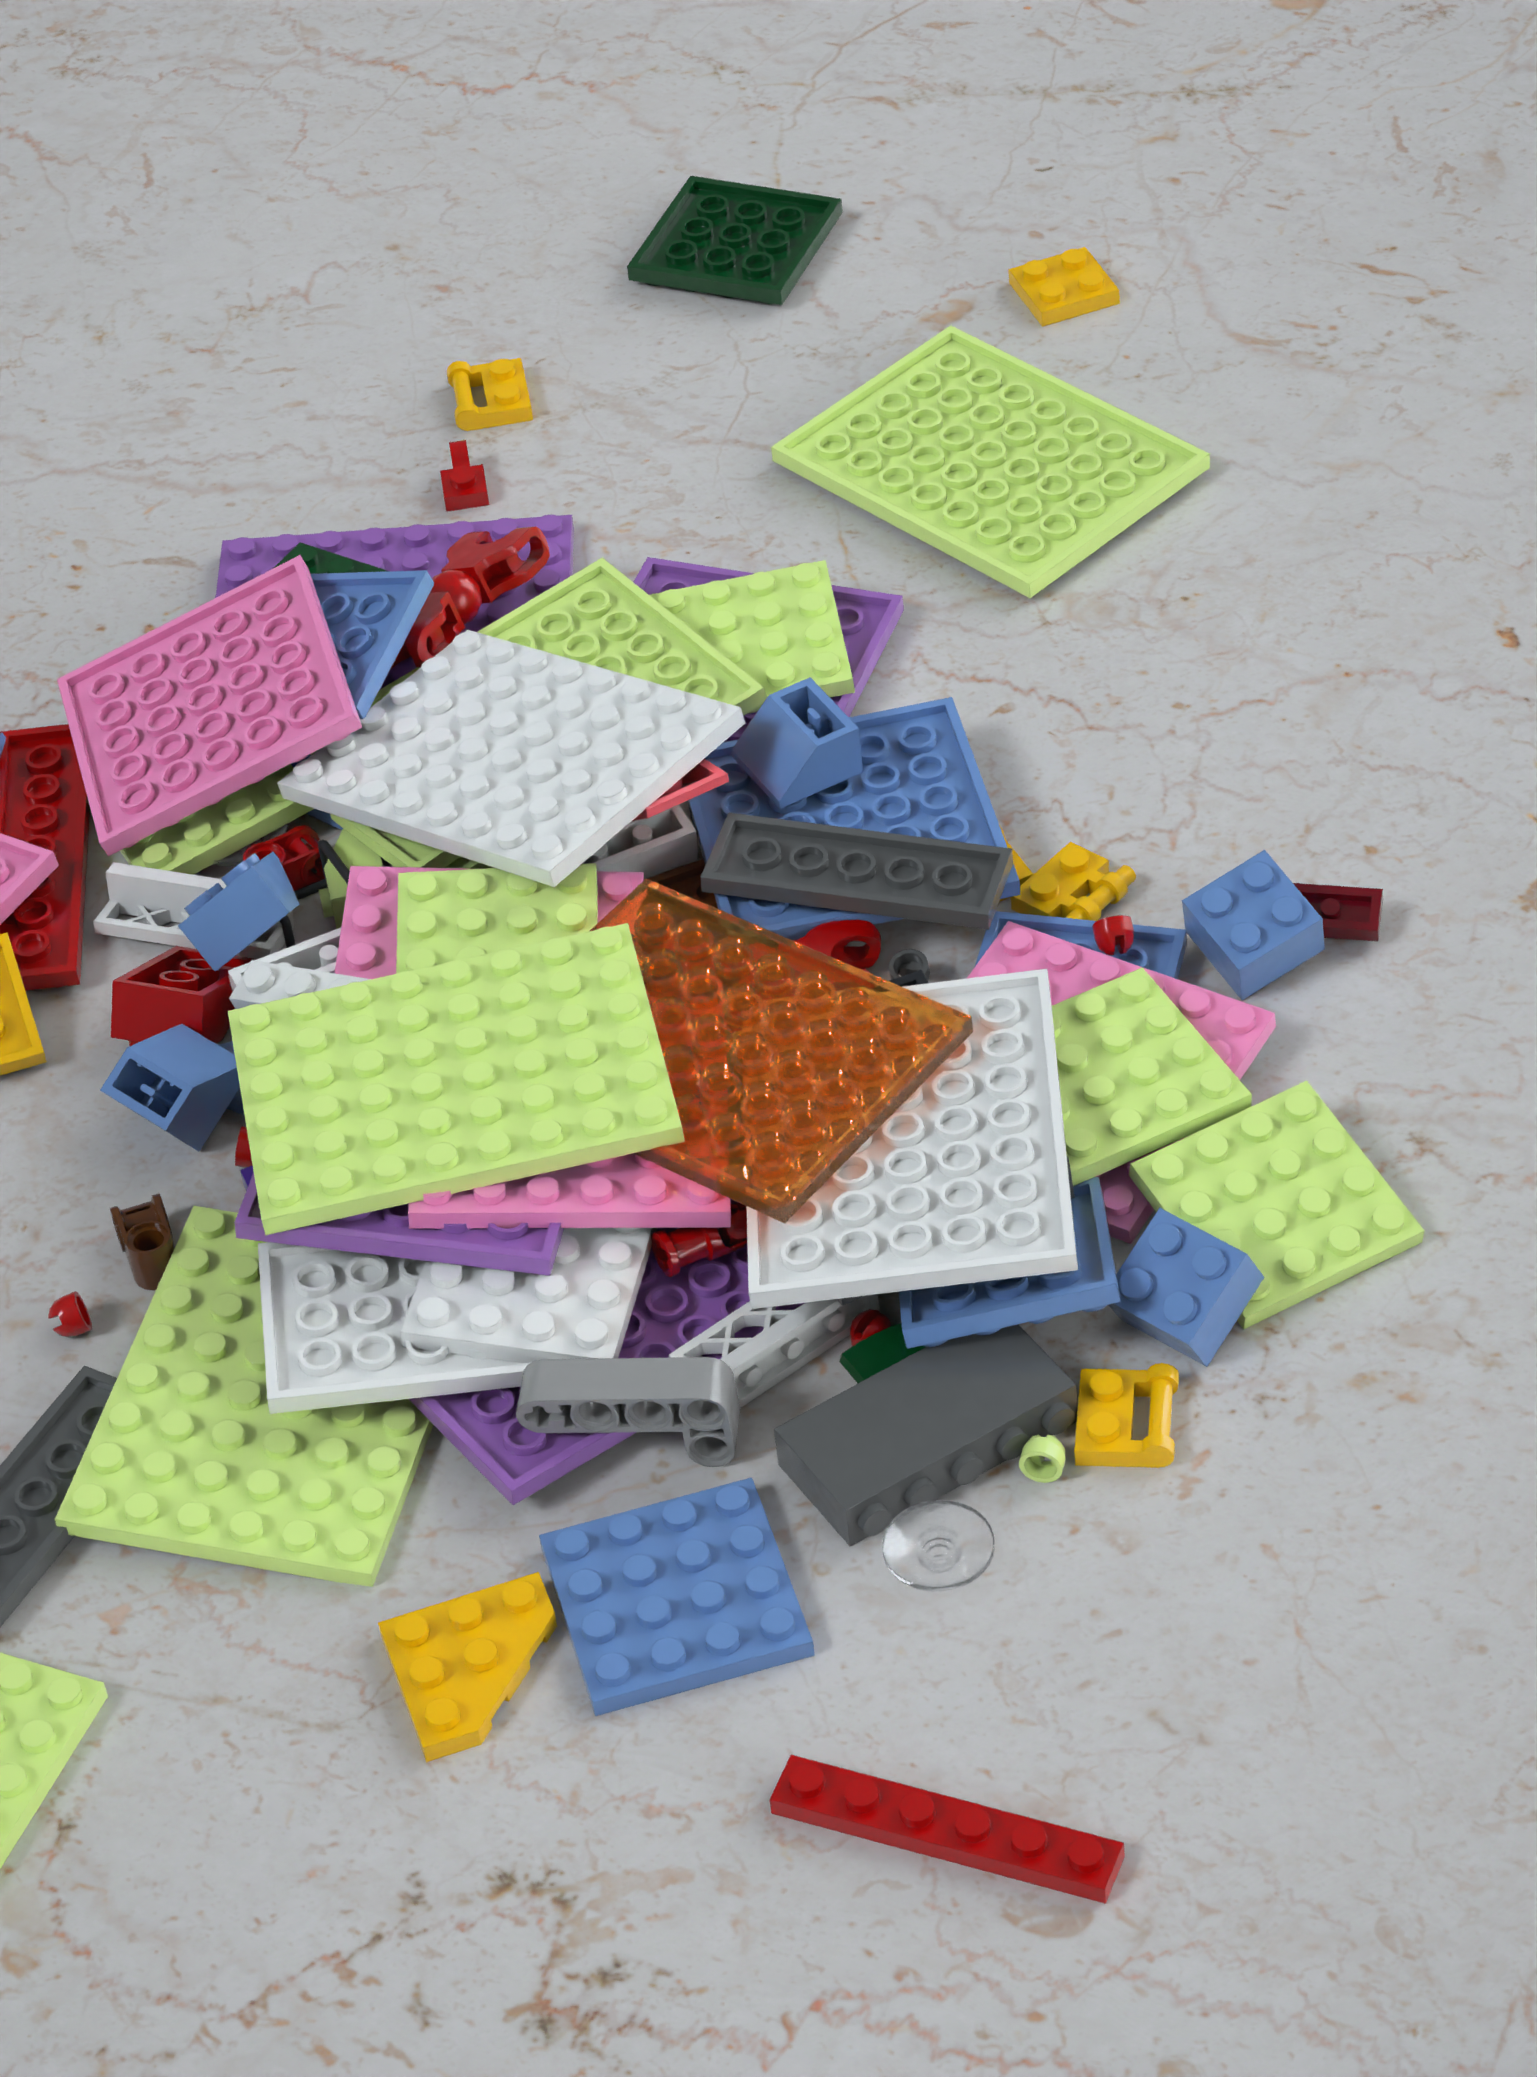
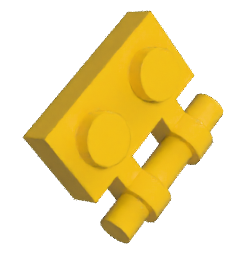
M1070 841L1020 886V895L1010 897L1011 910L1021 914L1098 921L1101 918V911L1109 903H1118L1128 893V886L1136 880V874L1127 865L1121 866L1116 872H1109L1108 859Z

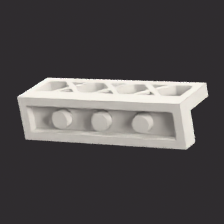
M113 862L105 872L109 902L93 921L95 933L196 949L178 925L172 927L159 925L169 922L182 923L190 916L184 909L187 905L215 884L219 883L223 889L227 885L222 879ZM291 911L287 914V916L290 919L292 930L294 931L295 928L293 912ZM119 914L138 916L128 920L116 919ZM280 921L261 935L269 937L265 943L254 941L236 956L259 959L280 951L285 944Z
M878 1294L863 1296L844 1306L837 1299L808 1302L795 1310H776V1306L752 1309L749 1301L670 1353L669 1358L722 1354L720 1360L730 1366L733 1372L739 1405L742 1408L849 1336L852 1320L858 1313L868 1309L880 1311ZM764 1326L763 1331L753 1338H734L735 1333L744 1327Z

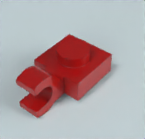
M466 440L449 442L453 469L440 471L446 512L489 505L483 464L470 466Z

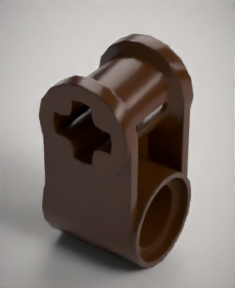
M160 1193L152 1195L151 1201L123 1210H120L118 1206L110 1208L122 1252L126 1253L134 1280L139 1287L146 1290L157 1289L175 1248L172 1231Z

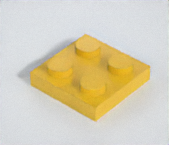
M1086 247L1069 249L1059 255L1042 260H1032L1024 265L1008 269L1009 284L1042 327L1120 304L1118 287Z

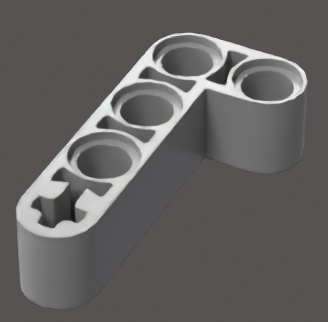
M716 1358L543 1359L531 1362L524 1369L516 1418L523 1427L537 1433L682 1432L689 1458L703 1466L720 1467L730 1463L735 1456L740 1405L734 1375L730 1366Z

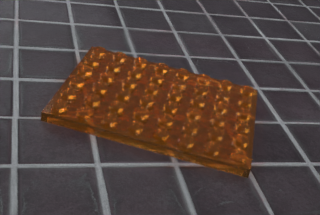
M645 879L590 930L593 931L602 927H612L625 923L629 925L685 1142L660 1146L633 1154L784 1224L973 1033L972 1016L649 879Z

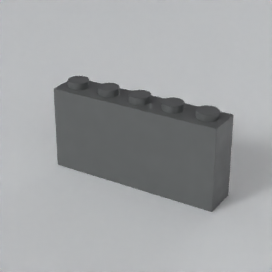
M1019 1324L1001 1328L999 1331L989 1335L972 1334L949 1339L939 1346L925 1347L774 1428L778 1465L845 1542L852 1546L869 1536L881 1533L887 1526L910 1513L926 1508L934 1500L959 1486L973 1482L979 1475L1006 1460L1017 1458L1021 1455L1024 1445L1032 1436L1040 1435L1041 1437H1046L1047 1435H1057L1064 1432L1070 1425L1077 1422L1076 1384Z

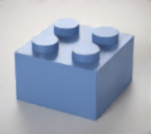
M1266 850L1261 851L1182 900L1184 924L1187 934L1241 1000L1246 999L1325 950L1323 918Z
M1159 1207L1116 1274L1121 1302L1109 1304V1307L1122 1321L1208 1367L1261 1284L1264 1276L1245 1252Z

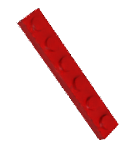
M790 1755L770 1797L771 1814L1105 1904L1125 1857L1124 1842L795 1755Z

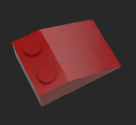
M175 946L113 980L111 1038L128 1040L129 1046H132L172 1027L183 1024L215 1044L219 1043L230 1028L228 1011L235 1009L229 999L232 990L228 970L257 959L235 956L215 972L197 949Z

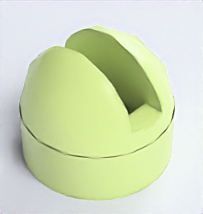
M1032 1436L1022 1449L1019 1468L1026 1477L1033 1481L1041 1483L1056 1481L1060 1478L1066 1460L1065 1448L1055 1436ZM1045 1457H1046V1458L1050 1459L1051 1461H1044V1459H1045Z

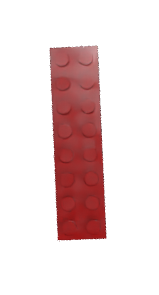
M69 724L0 731L6 737L0 757V833L53 851L59 865L0 925V934L8 933L25 991L80 985L90 806Z

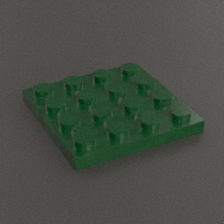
M690 175L627 265L628 279L652 286L662 285L684 289L689 292L698 291L722 295L726 298H742L760 301L764 304L783 305L843 213L842 199Z

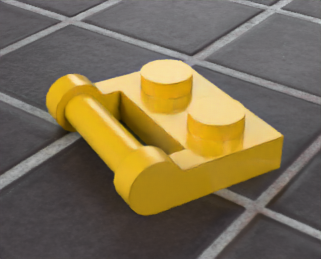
M521 358L510 360L498 359L491 363L473 366L464 361H456L448 366L447 379L454 388L457 404L454 412L455 422L461 430L472 431L533 420ZM483 386L487 406L477 407L474 404L471 387Z
M1165 1363L1154 1364L1147 1370L1081 1369L1074 1449L1075 1466L1160 1468L1170 1465L1175 1455V1443L1170 1437L1172 1395L1177 1392L1179 1384L1178 1370L1174 1366ZM1135 1397H1150L1148 1436L1143 1440H1132Z

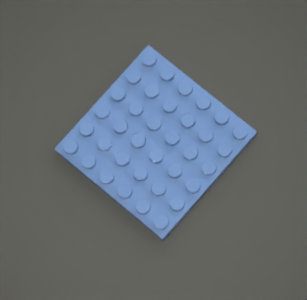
M952 697L849 717L859 727L863 772L781 809L732 757V748L738 740L723 742L704 758L727 772L729 782L687 801L705 865L728 812L1007 848ZM1014 864L1000 899L1020 895V880ZM714 893L729 946L733 947L734 953L754 946L766 947L781 944L782 941L798 940L814 927L831 921L866 920L875 925L904 919Z

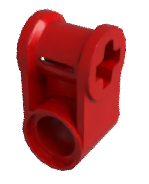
M297 826L268 841L254 844L243 855V861L254 853L261 860L271 852H274L280 859L294 891L324 879L318 849L320 839L317 832L310 826ZM301 839H305L307 843L304 844ZM314 868L317 873H313L310 869Z

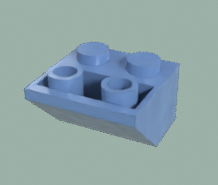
M811 677L770 694L732 748V757L779 809L863 772L859 727Z
M271 852L261 860L255 853L221 878L227 885L224 889L217 883L184 908L190 916L179 924L178 927L215 972L300 905L280 859L274 852Z
M179 1024L127 1047L100 1091L199 1152L239 1090L240 1085L235 1055L187 1026Z

